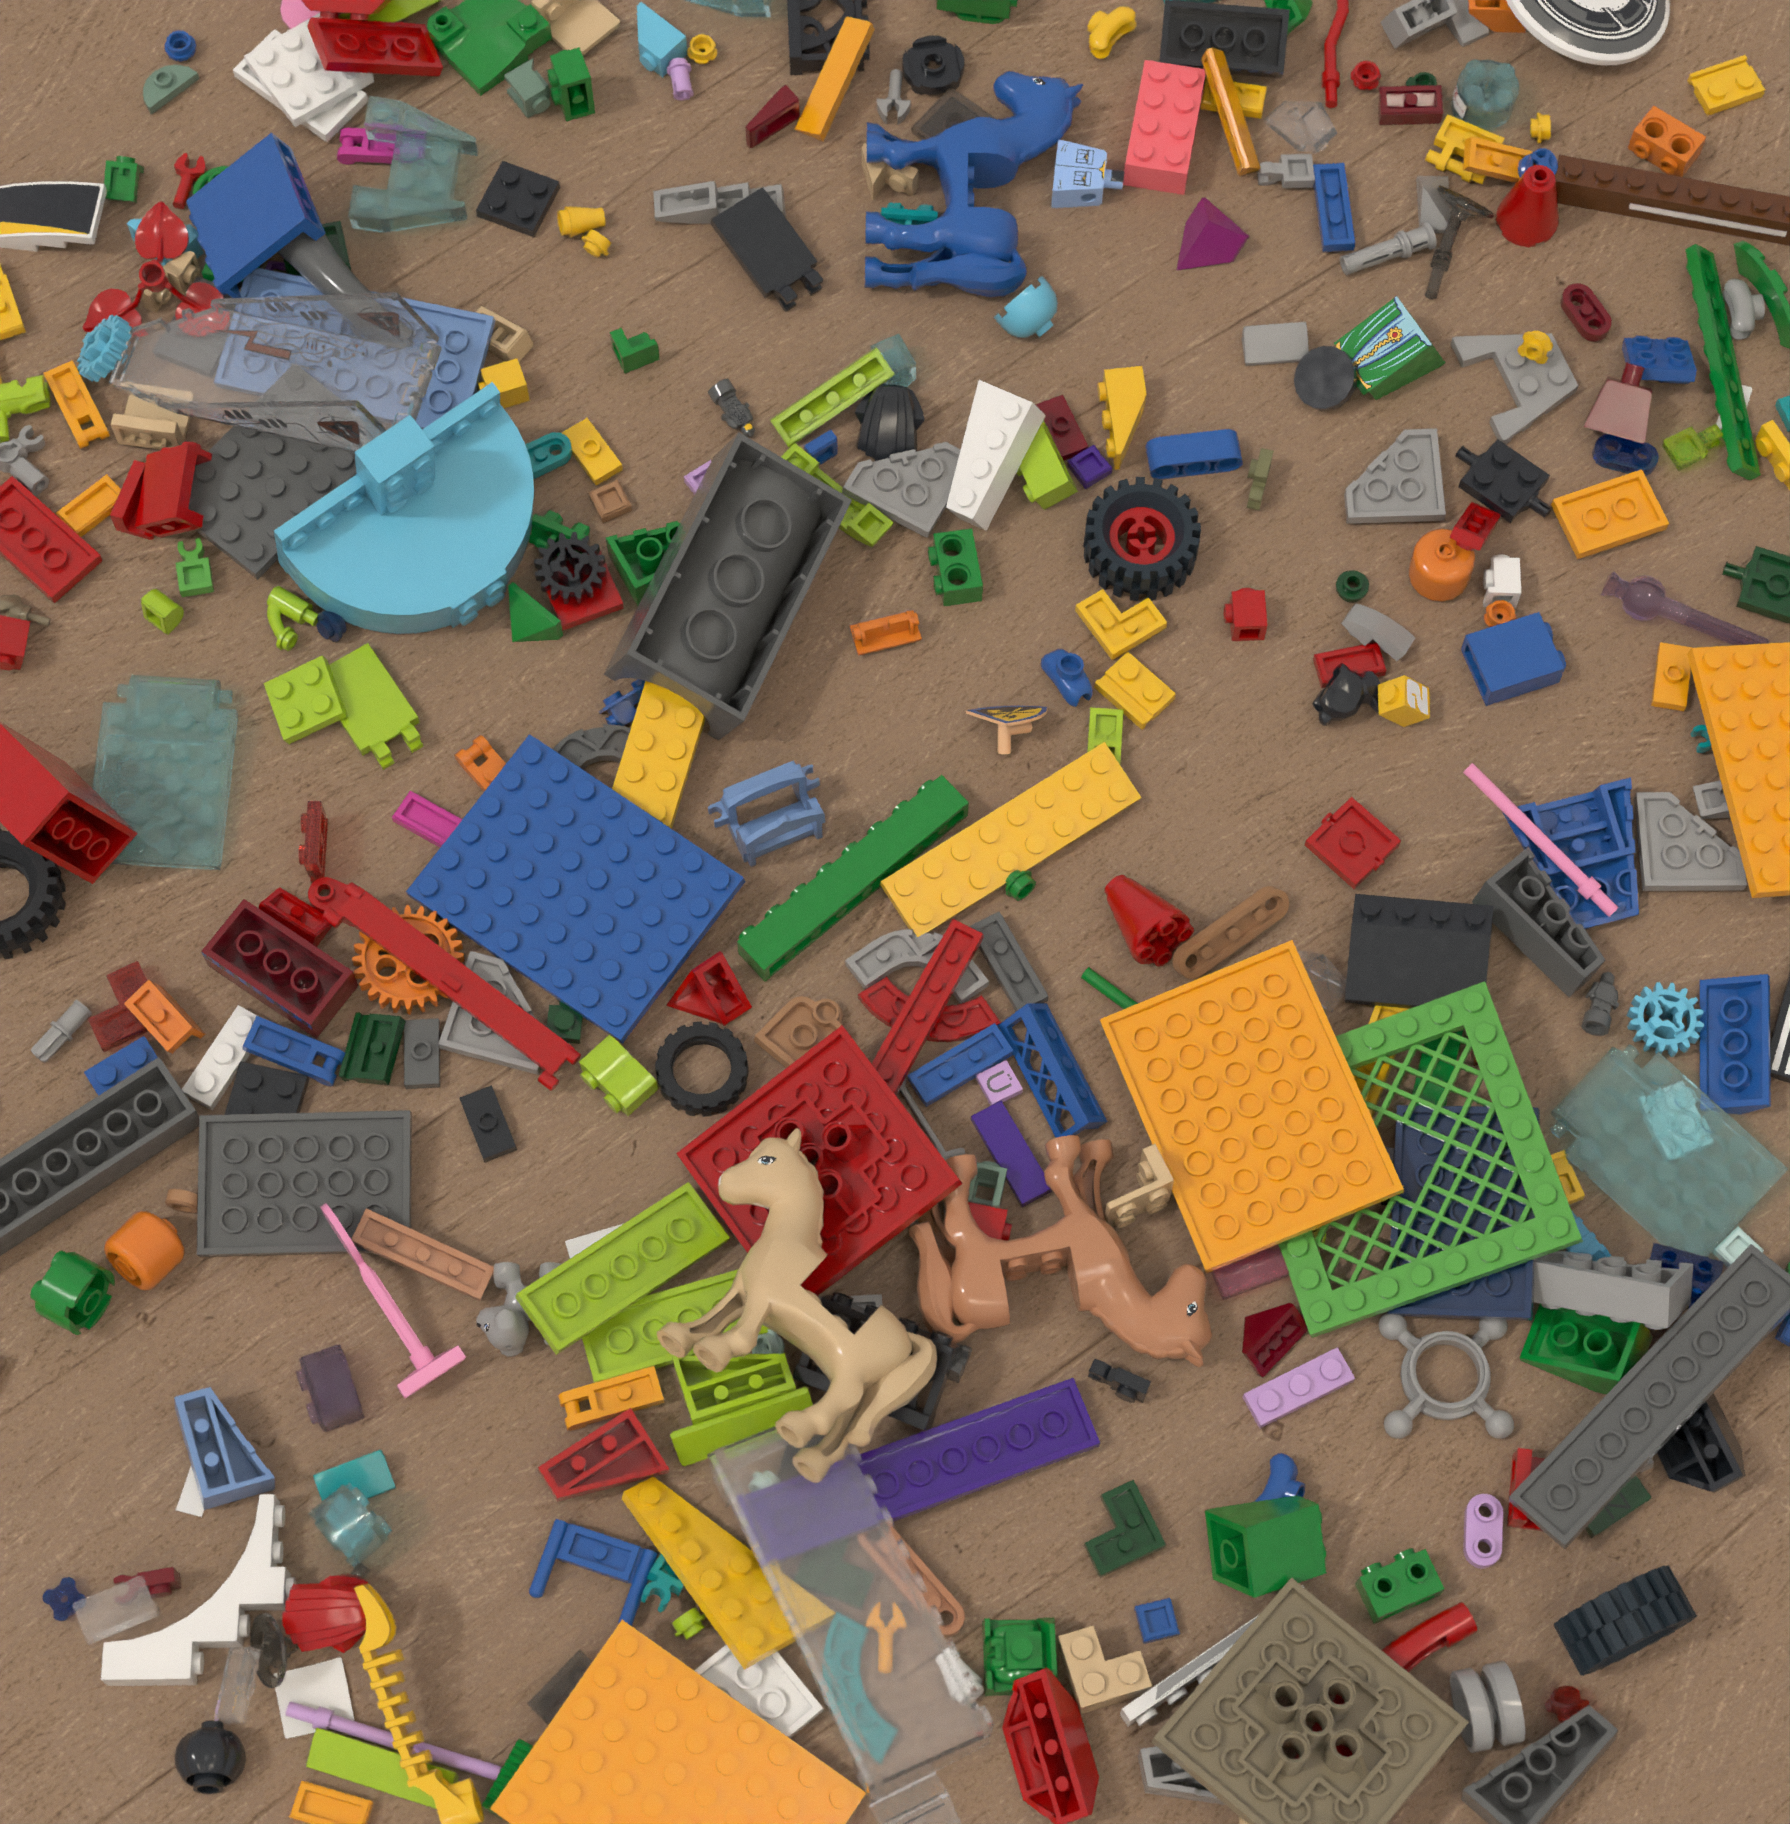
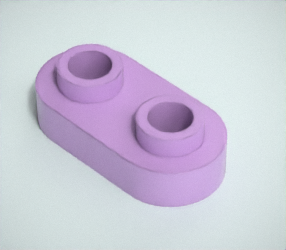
M1479 1494L1474 1496L1465 1508L1463 1551L1466 1560L1472 1566L1485 1569L1493 1566L1502 1553L1503 1508L1494 1496ZM1479 1507H1488L1491 1511V1516L1483 1517L1479 1513ZM1478 1543H1487L1490 1547V1552H1480Z

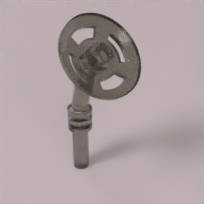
M1441 185L1438 186L1437 190L1445 201L1452 206L1449 212L1451 217L1439 247L1434 250L1430 263L1432 271L1425 291V296L1428 299L1437 298L1444 272L1448 271L1453 256L1451 249L1462 221L1466 222L1468 216L1483 219L1494 217V213L1487 208Z
M359 1562L350 1574L365 1578L371 1570ZM268 1613L259 1614L254 1619L251 1627L250 1647L252 1660L261 1682L268 1688H276L282 1684L285 1678L287 1658H290L291 1654L299 1649L298 1644L293 1645L291 1637L288 1638L283 1635L279 1624L272 1615ZM271 1665L274 1668H278L277 1677L269 1670Z

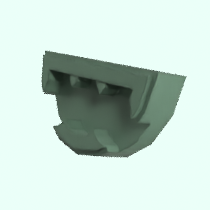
M177 64L164 66L154 71L146 79L143 87L144 102L151 115L199 80L198 73L187 66Z

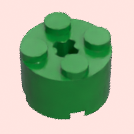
M61 1250L54 1255L51 1267L44 1278L37 1281L32 1287L30 1298L35 1301V1309L38 1315L75 1335L82 1334L79 1331L81 1328L91 1329L106 1311L112 1297L107 1294L109 1284L115 1285V1277L111 1271L76 1252L67 1253Z

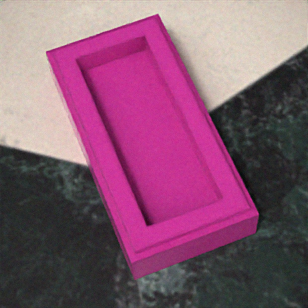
M409 791L392 816L393 822L439 848L462 821L461 818L412 791Z

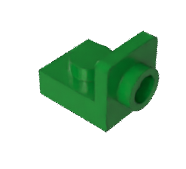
M116 156V161L106 160L104 184L107 189L106 200L137 203L139 173H144V167L135 163V158Z

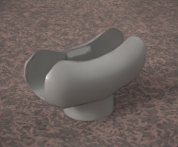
M1730 279L1725 284V290L1722 292V295L1731 313V336L1736 340H1742L1749 337L1753 332L1755 320H1762L1764 318V299L1762 294L1751 295L1748 284L1745 281Z

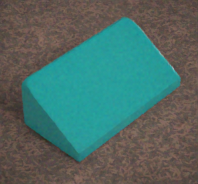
M377 1450L313 1475L323 1504L339 1490H341L349 1503L353 1505L396 1488L382 1450Z

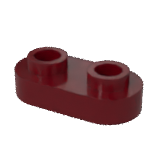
M1581 283L1567 286L1563 291L1560 305L1577 331L1584 339L1596 342L1606 338L1612 325V319L1596 295L1588 286ZM1575 301V302L1580 303L1581 305H1580V306H1576V305L1572 304V302ZM1589 326H1596L1598 329H1592Z

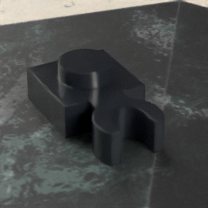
M1095 1358L1088 1374L1089 1378L1110 1385V1389L1116 1391L1115 1395L1130 1403H1135L1136 1400L1143 1403L1151 1381L1119 1367L1115 1369Z

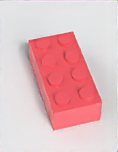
M1145 60L1125 162L1123 185L1181 195L1185 194L1206 73L1204 69Z

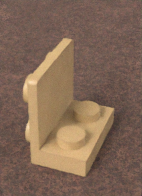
M598 0L531 1L532 6L550 23L552 40L563 50L580 47L582 55H584L620 26V20Z
M133 385L124 415L114 413L112 417L111 427L118 444L159 450L163 447L182 445L187 433L191 410H193L195 402L194 394ZM177 409H179L185 414H179Z
M1156 1144L1142 1149L1141 1159L1138 1163L1139 1172L1136 1173L1141 1188L1107 1203L1105 1220L1110 1226L1116 1225L1118 1229L1123 1228L1136 1220L1135 1216L1146 1211L1148 1214H1154L1167 1206L1166 1202L1170 1200L1174 1179Z

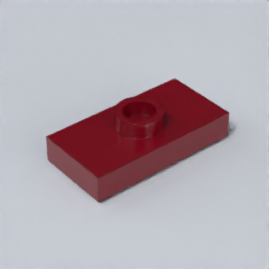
M1064 395L1035 404L1046 415L1044 421L1063 461L1071 459L1089 448Z

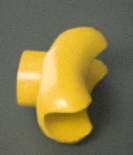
M1120 6L1109 14L1100 10L1092 16L1087 29L1091 33L1088 40L1090 52L1095 58L1104 59L1107 57L1114 44L1136 28L1135 11L1130 7Z

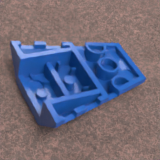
M1631 777L1599 785L1592 792L1537 806L1535 802L1517 806L1588 878L1592 876L1601 885L1600 889L1619 907L1610 917L1590 898L1586 900L1577 891L1579 887L1503 813L1523 849L1525 850L1527 847L1531 849L1535 855L1533 861L1540 871L1545 870L1552 880L1550 886L1559 899H1565L1571 908L1569 914L1575 923L1581 924L1584 929L1639 915L1637 870L1634 867L1635 839H1633L1632 820L1634 818L1630 790L1632 789Z

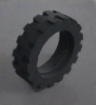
M702 1021L692 1022L693 1026L686 1027V1025L677 1028V1032L674 1035L670 1033L665 1038L663 1047L660 1046L655 1063L657 1082L663 1097L671 1102L672 1107L678 1111L680 1109L685 1110V1113L690 1116H695V1113L702 1114V1117L712 1116V1112L718 1111V1113L726 1111L728 1105L731 1103L734 1105L739 1100L740 1093L744 1092L747 1085L746 1080L749 1073L747 1055L741 1041L735 1038L733 1032L726 1027L723 1030L719 1028L718 1024L709 1022V1025L702 1024ZM702 1044L718 1047L727 1055L731 1063L729 1078L721 1088L707 1094H695L685 1091L678 1085L674 1078L673 1066L676 1058L685 1049Z

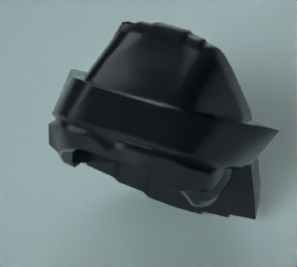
M881 384L869 392L855 410V414L861 424L856 447L864 451L866 456L874 458L875 461L889 458L891 454L913 449L917 451V430L925 420L919 401L910 388Z

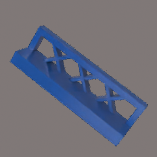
M1027 1003L999 1024L1004 1037L1014 1050L1013 1055L1056 1138L1077 1135L1084 1129H1098L1108 1122L1047 1003ZM1021 1020H1023L1027 1028L1025 1042L1018 1040L1012 1028ZM1032 1050L1038 1051L1042 1057L1040 1071L1034 1070L1030 1064ZM1047 1079L1054 1081L1057 1087L1055 1101L1048 1099L1045 1093ZM1062 1109L1069 1111L1075 1122L1066 1131L1060 1122Z

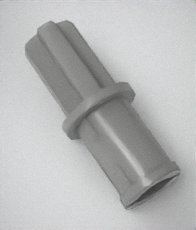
M75 1000L56 1022L52 1021L50 1023L52 1027L32 1047L31 1052L40 1061L47 1062L67 1040L71 1041L73 1039L71 1035L92 1015L91 1011L80 1001Z

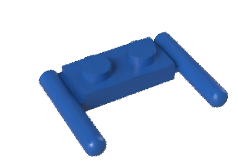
M555 1519L530 1586L529 1594L534 1598L543 1596L556 1559H559L562 1562L628 1584L631 1583L618 1623L623 1620L632 1626L641 1602L643 1590L649 1580L647 1579L648 1574L655 1563L658 1553Z

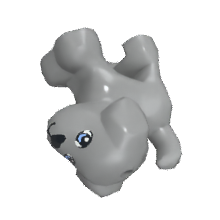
M502 1262L494 1264L493 1277L496 1287L505 1289L507 1292L505 1303L502 1306L482 1309L477 1316L476 1325L485 1332L489 1342L499 1349L501 1354L513 1357L523 1352V1347L529 1334L528 1320L531 1319L515 1298L519 1291L527 1287L522 1283L519 1265L512 1262ZM554 1262L542 1263L540 1265L539 1278L561 1264Z

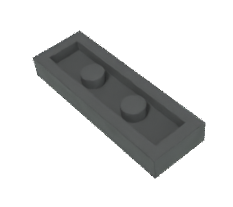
M1000 911L969 926L983 933L984 938L979 949L1015 1011H1018L1027 1003H1045L1048 1001L1049 996Z

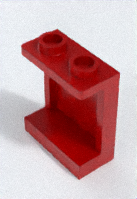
M183 442L182 445L163 447L160 451L147 454L135 527L159 538L202 528L204 515L188 508L195 465L211 461L212 453L201 449V445L197 443Z

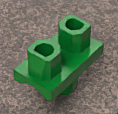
M549 510L543 516L535 514L532 517L529 543L534 544L537 548L548 549L547 539L551 538L558 542L559 533L562 532L566 539H571L572 533L577 532L578 540L582 541L586 535L590 536V528L580 522L575 523L571 529L563 526L561 515Z

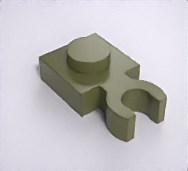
M1261 448L1258 460H1251L1247 478L1253 479L1247 508L1258 511L1260 509L1272 462L1273 450Z

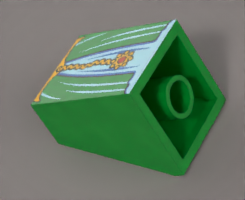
M1397 296L1334 342L1338 349L1348 353L1356 363L1358 389L1363 395L1369 392L1375 400L1388 395L1446 363Z

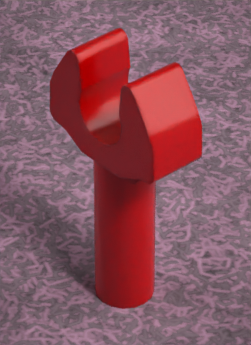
M184 153L176 160L174 168L176 174L181 176V180L173 201L175 208L181 210L185 208L193 182L197 181L207 171L203 156L198 158L197 165L194 168H188L190 160L187 153Z

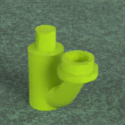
M276 586L269 594L267 599V618L277 638L276 647L280 650L290 651L298 640V634L290 626L284 628L281 614L301 625L307 622L312 626H316L318 613L312 611V604L281 586Z

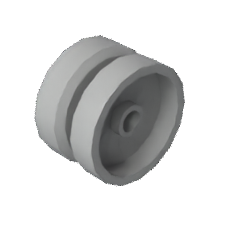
M1498 1661L1485 1664L1482 1668L1481 1676L1471 1667L1456 1670L1450 1674V1688L1454 1710L1469 1721L1461 1736L1471 1753L1490 1750L1494 1743V1736L1503 1746L1522 1743L1525 1740V1721L1522 1704L1514 1677L1507 1663Z

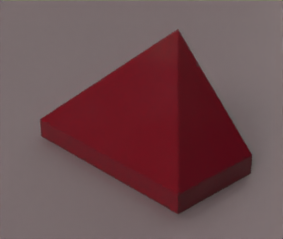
M1287 1303L1245 1317L1242 1353L1257 1375L1262 1378L1308 1331L1305 1320L1295 1305Z

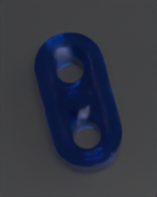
M1611 434L1599 437L1592 451L1593 459L1599 466L1627 474L1642 469L1645 476L1654 471L1659 459L1656 448L1646 442L1643 444ZM1606 446L1614 447L1616 450L1610 451ZM1638 454H1643L1647 456V458H1640Z

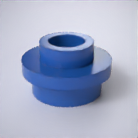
M175 31L167 37L165 51L172 60L185 61L195 54L196 43L194 38L188 33Z

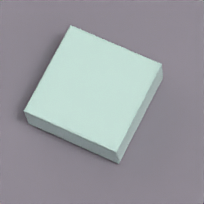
M1737 1226L1712 1253L1724 1265L1729 1267L1750 1244L1754 1245L1762 1253L1764 1250Z

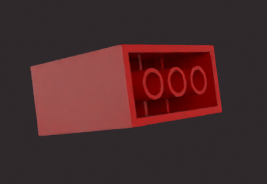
M0 722V823L22 845L93 884L138 833L65 761Z

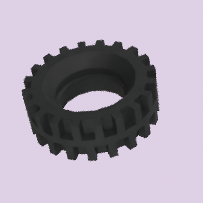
M0 827V868L8 867L18 870L26 877L29 883V896L25 905L15 915L0 921V953L6 960L13 958L12 951L22 948L25 954L32 951L29 943L36 938L42 943L48 939L45 930L49 925L55 928L58 926L60 920L56 915L57 911L65 909L66 902L62 897V892H66V886L60 875L62 873L56 863L22 845L9 831H2Z

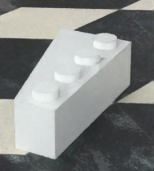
M981 380L978 381L946 508L959 519L987 531L1046 416L1033 402Z

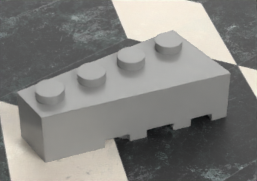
M1556 1251L1534 1260L1533 1302L1541 1303L1543 1307L1548 1309L1567 1308L1576 1310L1577 1314L1584 1316L1598 1314L1608 1316L1612 1321L1619 1323L1633 1321L1644 1323L1650 1329L1668 1328L1691 1304L1693 1264L1680 1263L1679 1269L1662 1268V1261L1647 1259L1646 1264L1630 1265L1624 1261L1625 1257L1610 1256L1601 1258L1598 1261H1592L1591 1254Z

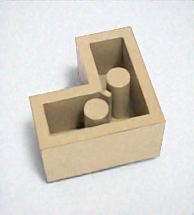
M1094 1625L1058 1636L1057 1647L1074 1700L1077 1702L1081 1714L1139 1697L1152 1688L1141 1650L1105 1661Z

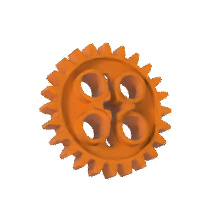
M406 905L404 914L400 915L397 909L392 907V911L458 961L461 963L465 962L464 954L458 952L463 949L462 941L455 940L458 936L456 928L447 930L449 927L447 918L437 923V911L434 910L426 917L423 906H420L416 914H412L410 906ZM361 931L359 932L360 940L364 944L357 943L353 946L355 952L359 954L352 957L353 966L359 967L354 970V975L356 979H362L359 982L361 991L370 989L367 994L370 1001L380 997L379 1005L381 1009L385 1008L390 1002L392 1003L393 1013H397L401 1006H405L408 1015H411L414 1005H418L423 1013L426 1009L425 1003L428 1001L435 1007H438V995L448 999L447 996L427 981L422 984L414 983L412 980L418 974ZM380 952H386V953H387V954H384V955H381V956L379 955ZM385 967L396 969L395 973L391 976L383 977L379 975V972Z

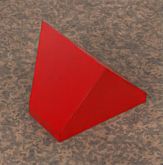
M720 951L692 969L666 1005L720 1023L723 1026L752 1008L726 958Z

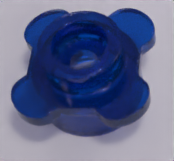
M71 1577L63 1578L60 1585L53 1590H46L43 1594V1602L51 1606L54 1611L53 1617L57 1621L67 1620L69 1616L84 1608L87 1603L86 1596L79 1593L75 1587L76 1581ZM63 1596L68 1597L67 1602L61 1601Z

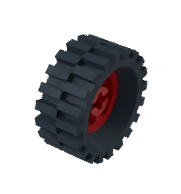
M1136 477L1135 485H1129L1128 479L1120 480L1118 490L1115 491L1112 485L1105 488L1103 499L1097 496L1093 501L1092 510L1089 509L1083 545L1085 563H1089V573L1093 578L1100 574L1098 585L1104 590L1109 585L1114 586L1113 595L1121 598L1123 591L1130 593V601H1139V594H1146L1147 598L1151 601L1156 600L1158 591H1162L1164 597L1172 594L1174 584L1178 588L1185 584L1186 576H1190L1194 569L1201 533V522L1197 523L1199 514L1196 507L1189 509L1191 500L1186 494L1180 498L1177 497L1178 488L1170 484L1167 490L1162 488L1163 480L1154 478L1153 485L1145 484V477ZM1128 531L1126 553L1121 548L1118 539ZM1155 533L1164 544V548L1156 555H1154L1157 539Z
M1664 1565L1658 1569L1650 1570L1644 1575L1641 1574L1634 1577L1632 1580L1598 1595L1597 1598L1589 1600L1582 1604L1581 1607L1567 1613L1568 1615L1561 1617L1554 1623V1627L1580 1676H1584L1603 1669L1614 1662H1618L1648 1645H1652L1659 1641V1639L1682 1628L1688 1622L1694 1620L1697 1615L1670 1566Z

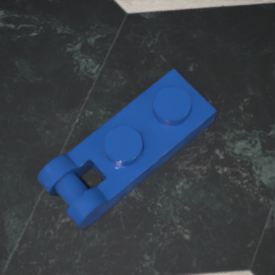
M256 1016L242 1046L246 1052L300 1074L307 1075L326 1086H333L337 1078L335 1071L338 1065H342L345 1052L259 1016ZM316 1055L326 1059L322 1067L313 1064Z

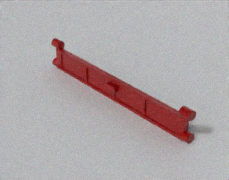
M351 882L346 887L344 893L349 898L337 912L329 907L323 913L322 918L335 928L339 927L345 919L545 1070L537 1081L550 1091H553L560 1081L554 1075L566 1061L575 1065L580 1059L581 1054L574 1047L355 883Z

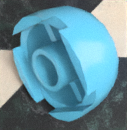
M1043 276L1037 279L1041 284L1035 289L1031 284L1004 307L1007 314L1003 318L999 314L994 317L998 324L1010 335L1017 338H1027L1036 333L1041 337L1054 325L1050 320L1057 312L1058 301L1054 290Z

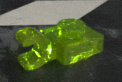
M1717 424L1708 427L1700 433H1696L1691 426L1664 439L1662 447L1677 470L1680 471L1707 458L1708 449H1712L1720 444L1718 438L1722 437L1723 433Z

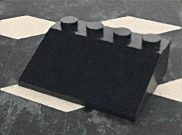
M1355 894L1345 1003L1411 1009L1484 981L1487 985L1494 906Z

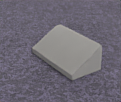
M1306 322L1253 325L1243 328L1241 340L1245 366L1300 362L1301 358L1309 352Z

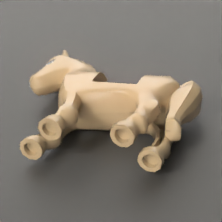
M796 1128L787 1140L781 1138L764 1139L752 1151L747 1160L726 1169L720 1176L718 1188L723 1201L731 1205H756L769 1209L761 1237L749 1250L737 1271L729 1291L708 1313L693 1322H668L657 1331V1338L670 1354L678 1358L685 1357L693 1348L696 1357L704 1366L714 1372H721L728 1365L731 1358L745 1357L757 1345L758 1334L762 1325H764L814 1360L831 1383L827 1392L818 1403L802 1411L786 1412L776 1421V1429L780 1436L796 1448H801L793 1457L792 1463L796 1470L805 1479L813 1483H820L827 1475L830 1467L844 1457L849 1443L858 1447H864L869 1444L878 1423L891 1412L908 1404L927 1385L936 1369L937 1353L936 1346L931 1340L924 1336L907 1332L905 1326L883 1305H880L853 1335L844 1320L836 1315H832L821 1305L820 1299L813 1292L805 1290L800 1286L827 1257V1254L821 1248L822 1239L820 1236L823 1228L824 1190L818 1180V1172L815 1166L810 1164L805 1155L799 1150L801 1131ZM740 1318L738 1323L732 1329L723 1333V1331L732 1322ZM814 1435L825 1436L818 1445L803 1448Z

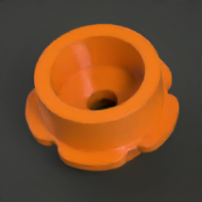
M1497 600L1486 607V614H1484V622L1488 627L1516 619L1514 607L1505 600ZM1497 615H1501L1503 618L1498 619Z

